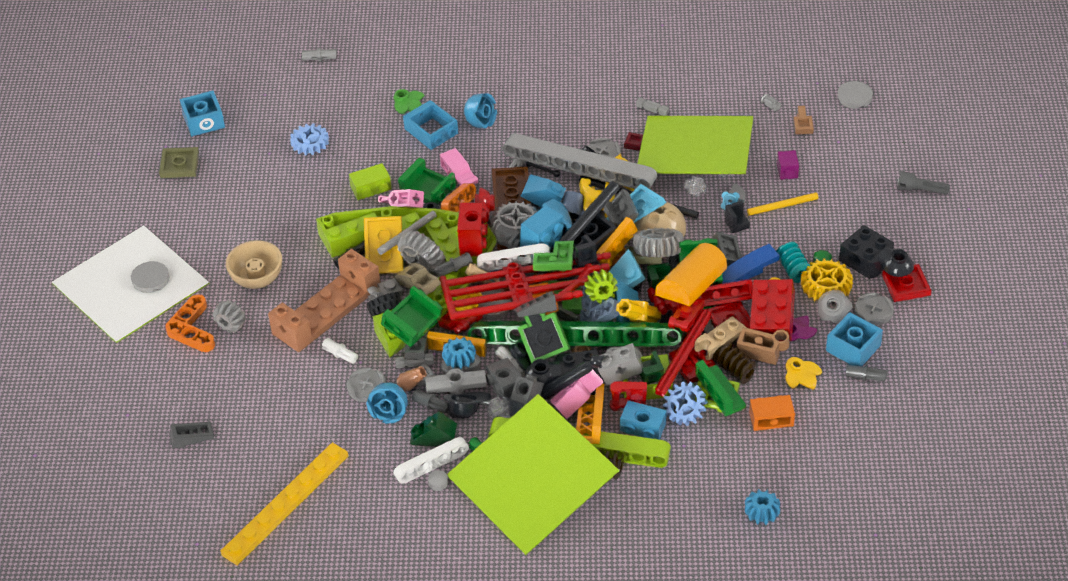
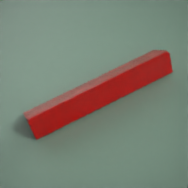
M752 279L710 285L698 298L705 300L704 307L752 299L753 282Z

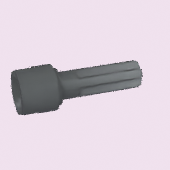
M900 171L897 189L912 191L915 188L948 194L950 185L917 178L915 173Z

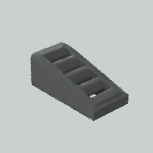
M552 291L515 308V313L518 317L556 311L555 295Z
M211 421L170 424L169 437L173 449L214 439Z

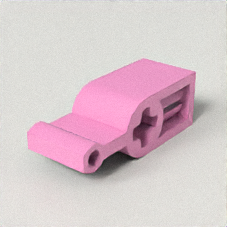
M456 148L440 154L441 167L447 175L451 172L455 173V181L459 186L463 183H473L474 185L478 183V178L471 172L469 164Z
M411 189L393 190L389 196H378L379 202L387 203L391 206L423 208V191Z
M592 369L590 373L559 391L550 402L568 419L589 399L591 393L603 383V380Z

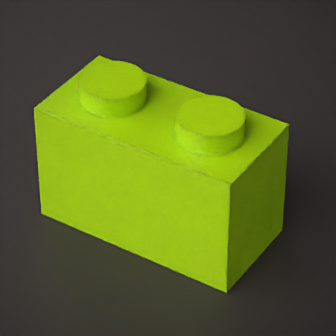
M383 163L349 173L350 187L357 200L392 190L390 175Z

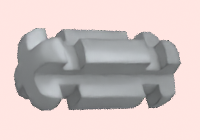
M769 94L761 97V102L765 103L770 109L776 112L780 110L781 103L775 98L769 96Z

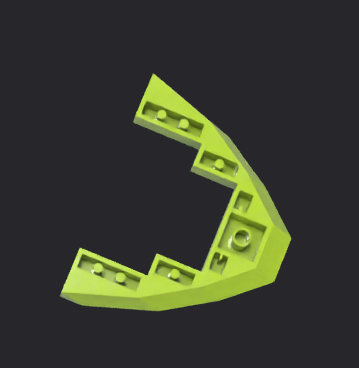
M389 206L336 212L316 219L318 234L329 254L334 258L345 253L349 247L353 248L365 240L364 218L402 216V231H404L422 217L434 211L437 217L417 231L435 241V244L443 251L445 263L450 261V258L454 259L460 256L457 232L459 212L431 208ZM488 226V235L484 236L487 238V249H483V253L491 252L496 245V237ZM471 257L472 264L475 263L477 266V257ZM468 265L458 269V272L453 271L444 276H446L447 280L468 276L465 274ZM471 283L452 286L449 288L450 290L468 287ZM439 285L435 291L427 294V296L441 305L443 316L447 313L448 309L441 285ZM381 313L373 316L374 330L389 358L405 348L406 343L381 325L383 315Z

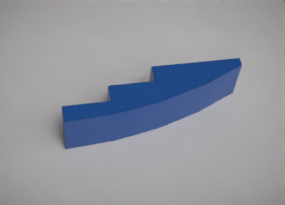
M770 244L758 248L729 265L722 273V283L746 280L763 273V267L779 261L780 255Z

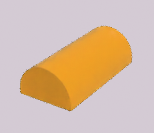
M699 244L656 286L655 295L691 306L727 269L725 255L712 244Z

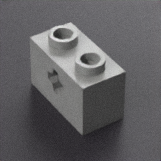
M631 343L602 354L605 356L601 364L603 367L600 369L598 367L600 375L608 386L613 382L642 373L643 363L640 354L634 344Z

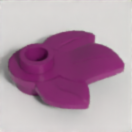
M807 315L793 319L792 341L798 338L809 339L817 333L816 328L809 327V317Z

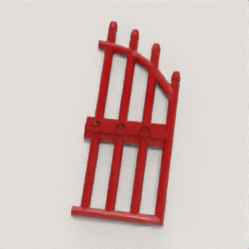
M610 252L597 253V261L611 258ZM512 262L507 267H502L503 270L448 280L446 276H440L439 281L441 282L440 285L450 319L456 320L513 310L535 299L532 296L533 294L562 290L558 294H554L556 302L580 298L583 296V292L576 289L580 286H585L584 282L589 281L588 275L594 273V271L599 272L602 269L606 271L610 269L609 263H602L600 265H591L589 263L584 265V267L526 277L525 274L538 271H533V265L522 267L521 264ZM579 275L577 279L534 287H529L528 285ZM504 277L506 278L505 281H499L494 283L476 285L454 290H450L449 288L452 286L464 285ZM504 288H509L510 290L506 292L494 293L454 301L452 298ZM511 298L513 299V302L473 308L468 310L456 311L455 309L459 307L471 306Z

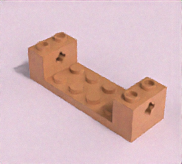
M350 249L338 259L340 276L295 311L282 302L268 313L272 334L299 353L368 298L370 294L367 289L372 286L377 287V284L380 283L377 265L353 249Z

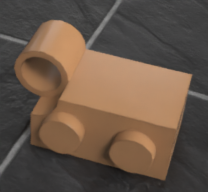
M743 327L737 341L739 353L743 352L745 357L748 356L750 359L774 365L777 364L779 359V351H786L790 345L789 334L785 330H777L774 334H769Z

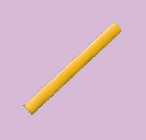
M815 192L747 209V214L751 216L817 200L819 198L818 193Z

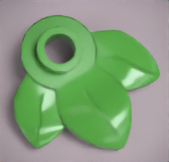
M399 89L393 97L395 110L400 114H405L407 111L411 112L422 105L419 100L425 95L419 91L408 92L406 89Z

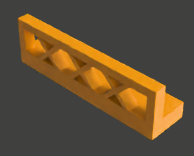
M605 384L597 387L596 394L590 395L589 399L578 409L576 430L581 435L589 434L590 436L584 437L591 444H600Z

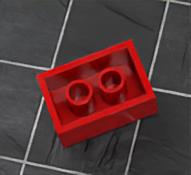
M793 279L753 280L750 329L774 334L777 330H785L789 334V342L792 341L795 302Z

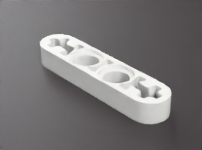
M535 244L483 253L477 257V267L485 271H492L507 267L512 262L521 265L533 264L534 253H550V247L546 244Z
M462 437L455 438L400 464L395 468L394 476L399 483H407L462 457L469 450V446Z

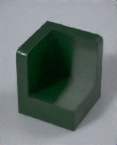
M669 263L647 266V282L650 288L656 290V286L670 273Z
M652 351L651 360L642 362V373L639 374L642 382H647V384L660 381L664 374V368L657 352Z

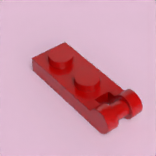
M697 298L691 306L680 304L674 315L670 317L668 327L673 329L677 327L681 331L688 332L702 311L705 300Z

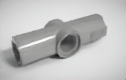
M451 369L445 375L425 377L427 394L441 392L462 394L465 389L487 387L485 370L463 372L460 369Z

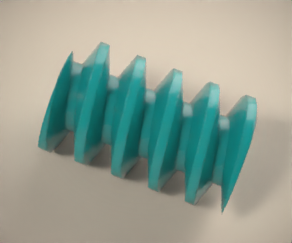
M788 242L781 245L776 252L780 255L779 261L789 278L793 279L794 283H800L802 272L807 271V266H810L798 244L796 242Z

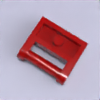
M616 381L611 383L610 392L612 393V399L610 400V409L619 411L621 408H625L627 401L646 405L647 382ZM621 392H626V398H620Z

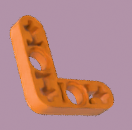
M197 294L190 297L166 323L165 328L170 338L201 352H209L215 347L213 335L192 326L207 308L206 299L203 295ZM185 314L191 315L189 318H182ZM190 333L195 334V336H193L192 338L185 337L187 334Z

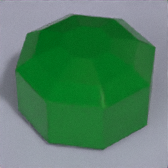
M819 250L814 253L813 263H815L816 259L819 261L823 259L830 261L832 255L829 251Z

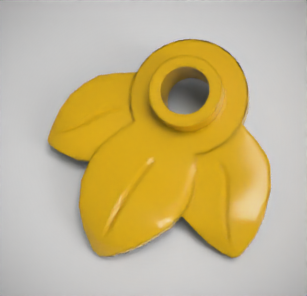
M791 357L786 362L787 374L785 380L791 389L796 388L799 384L812 390L815 389L817 383L816 376L822 374V370L817 364L812 361H803L798 357Z

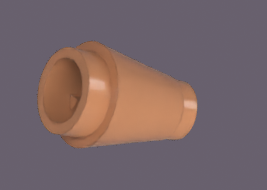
M422 366L399 374L396 380L397 385L402 387L404 391H411L427 376V373Z

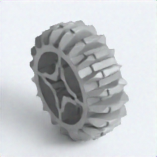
M516 201L515 203L508 202L507 205L502 204L501 207H496V211L493 212L491 217L492 231L496 235L497 227L502 225L520 231L521 235V223L538 211L536 207H531V204L525 205L524 201L522 203H517Z
M643 229L634 234V252L641 256L654 258L675 256L681 253L679 242H683L684 238L683 234L675 229Z
M408 231L397 244L398 251L401 252L400 255L404 257L403 259L408 262V265L411 263L420 264L432 275L436 274L434 269L437 266L445 263V256L443 251L439 249L440 247L423 233L420 234L419 231Z

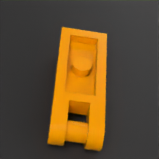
M626 217L598 249L596 254H602L603 252L611 253V258L607 260L602 259L599 261L600 264L609 263L611 267L615 256L634 237L638 229L632 219Z

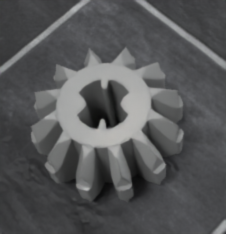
M230 300L219 303L212 313L213 320L217 322L218 326L223 331L227 330L229 333L240 330L246 320L245 312L236 305V302L232 303Z

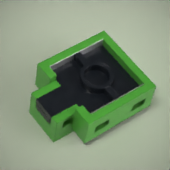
M555 312L548 315L540 313L524 316L527 324L517 327L531 363L537 359L547 360L571 350Z

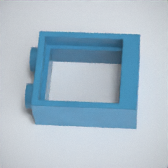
M431 100L403 116L404 129L430 150L458 134L457 120ZM431 119H434L443 126L432 134H429L420 127Z

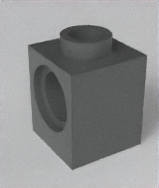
M526 374L525 377L517 376L510 399L526 405L537 394L541 395L544 383L537 381L538 377Z

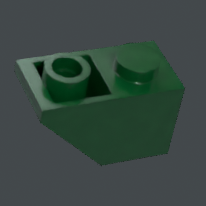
M438 411L412 428L410 444L438 447L455 439L457 423Z

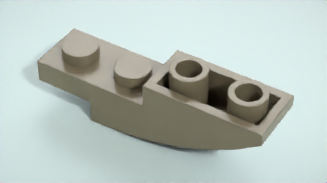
M417 263L409 264L394 277L398 283L410 289L412 286H415L417 289L424 291L426 295L435 291L436 287L441 284L436 276L430 274L424 266Z

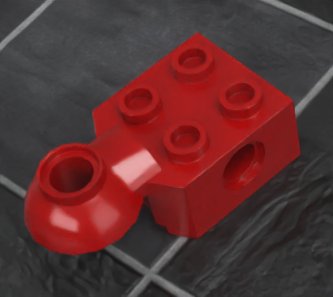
M481 187L479 194H475V203H460L457 232L460 256L468 252L471 257H478L480 254H483V249H487V238L484 236L488 235V224L485 223L489 220L490 211L495 209V196Z

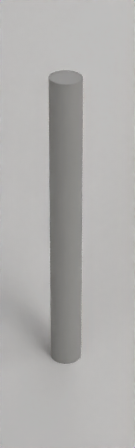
M431 211L380 246L377 249L378 253L382 255L397 245L401 237L408 231H417L436 218V213Z

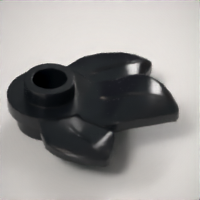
M521 342L512 344L510 347L512 357L526 371L532 363L525 345Z

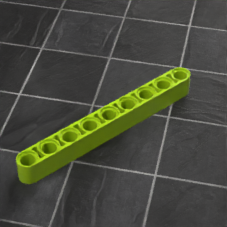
M494 418L488 438L510 418ZM602 431L600 444H592L598 451L599 449L602 450L604 456L607 451L610 452V458L615 453H618V459H621L624 454V463L657 468L667 466L671 445L663 440Z

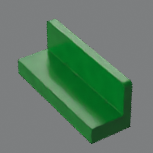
M703 360L696 362L695 376L725 417L746 408L743 399L717 365L708 367Z

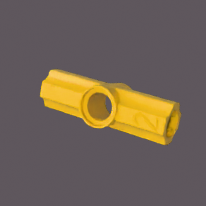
M621 299L616 307V311L620 313V316L630 318L631 322H657L661 319V312L658 311L657 307L648 305L646 301Z

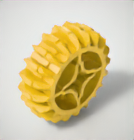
M816 259L815 263L810 262V266H807V271H803L801 274L803 293L807 294L808 298H813L814 302L819 300L822 294L831 290H840L845 296H849L853 287V277L850 269H846V264L840 265L839 261L833 262L832 259L830 261L825 259L819 261Z

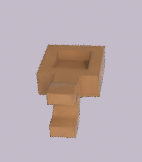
M798 106L797 116L793 120L795 134H813L812 116H806L805 106Z

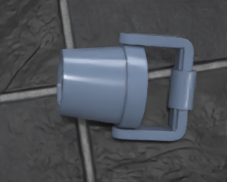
M566 191L562 203L568 210L570 218L578 219L584 213L582 211L583 195L574 191Z

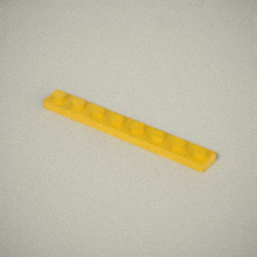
M332 442L220 550L221 555L235 565L243 561L349 457L348 451Z

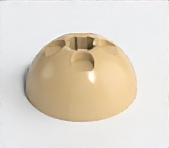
M669 202L634 223L638 231L647 230L648 228H669L680 231L683 237L686 234V222L683 214L676 206Z
M249 241L240 244L228 254L226 259V269L233 281L249 289H259L268 286L278 277L282 268V254L275 245L266 241Z

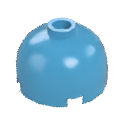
M488 93L474 94L465 103L464 115L467 122L473 127L487 128L494 124L497 109H494L493 104H496L492 95Z
M387 382L377 385L370 392L366 405L368 412L374 419L378 418L383 420L382 423L389 424L395 423L403 417L407 409L408 399L402 387L395 383Z

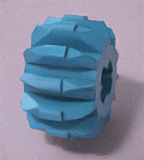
M456 336L455 340L449 339L448 343L444 344L442 358L446 366H451L453 369L459 367L462 370L463 366L469 368L470 363H474L476 350L471 340L467 341L465 337L458 339Z
M758 489L757 493L751 492L749 497H746L745 514L749 515L750 521L756 520L757 525L760 522H764L767 525L768 520L774 522L776 517L779 516L780 501L776 498L775 493L769 494L768 489L765 492H761Z

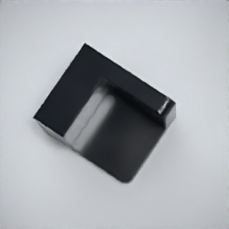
M742 201L725 205V223L732 233L750 228V222L743 213L744 203Z
M583 235V244L575 246L573 260L579 266L597 261L596 244L587 235Z

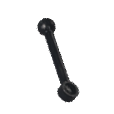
M526 162L527 167L532 166L552 173L554 177L560 176V170H551L532 162Z

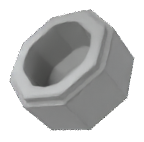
M433 471L429 474L428 486L434 491H442L448 486V475L444 471Z

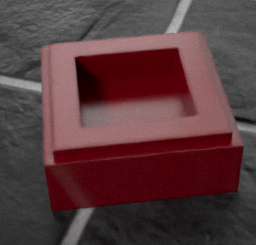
M629 132L624 142V148L640 151L643 134Z

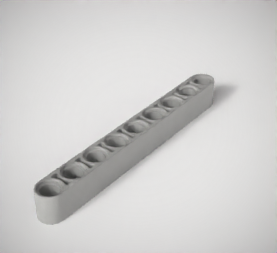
M517 133L511 134L502 147L503 152L512 158L606 182L614 181L619 185L634 189L640 184L650 189L657 178V172L648 166Z

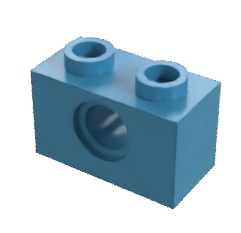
M627 401L620 417V431L644 438L660 440L666 425L667 410Z

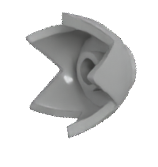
M840 290L828 291L822 294L818 300L820 319L824 321L830 320L836 324H839L853 307L851 301ZM836 302V308H830V303Z

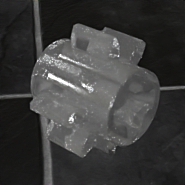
M691 176L690 180L685 179L683 188L687 189L686 194L700 197L701 193H706L707 185L704 184L703 178Z
M499 396L490 400L489 407H487L490 418L492 420L496 417L509 418V401L505 398L500 400Z

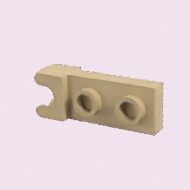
M730 317L708 334L704 333L697 338L695 351L707 350L706 360H711L719 347L732 343L739 338L742 328L747 327L734 317Z

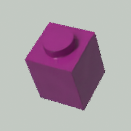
M796 150L778 151L777 168L780 180L798 178L799 162Z

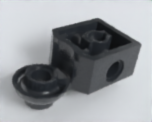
M865 225L861 226L840 245L839 261L868 279L876 278L883 269L888 274L897 277L907 276L914 269V263L906 251L902 249L894 250L893 241Z
M597 349L558 354L554 362L537 359L528 366L525 376L526 374L538 377L537 381L544 383V386L584 361H590L591 358L589 356L591 354L598 355ZM594 367L593 370L595 371V373L603 380L602 376L598 371V367ZM596 389L591 393V395L596 394Z

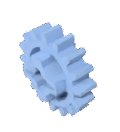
M314 123L311 126H308V124H305V127L298 126L299 130L294 129V134L290 135L293 150H297L298 154L304 152L305 156L308 153L314 155L316 151L321 153L320 149H326V145H329V136L326 128H321V125L315 127Z
M683 381L681 387L675 384L674 391L668 390L670 396H664V399L668 401L663 404V407L667 409V416L672 422L676 421L680 426L682 423L689 426V421L697 423V417L703 418L700 414L701 411H707L703 406L708 403L704 398L706 394L701 391L698 385L695 386L692 382H689L687 386Z

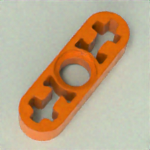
M463 183L442 201L441 209L459 212L460 203H469L475 198V185L473 183Z

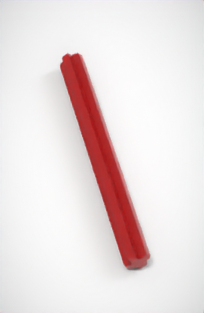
M703 309L657 384L655 388L656 395L661 397L666 395L693 349L697 338L700 337L711 318L710 311Z

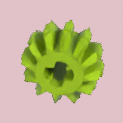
M602 269L599 274L597 271H594L593 277L588 275L589 281L584 282L586 287L585 293L592 301L596 300L601 304L603 299L606 301L610 296L615 298L613 292L618 291L616 286L617 280L611 272L606 273Z

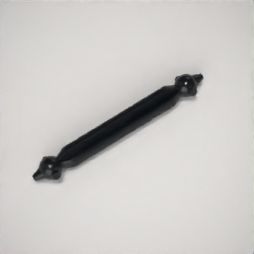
M591 354L589 356L591 358L590 361H584L544 386L540 396L546 400L590 373L594 367L602 368L601 364L605 356Z

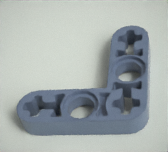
M583 286L580 321L608 322L619 315V312L616 311L619 301L610 298L599 304L596 300L592 301L585 293L586 287Z

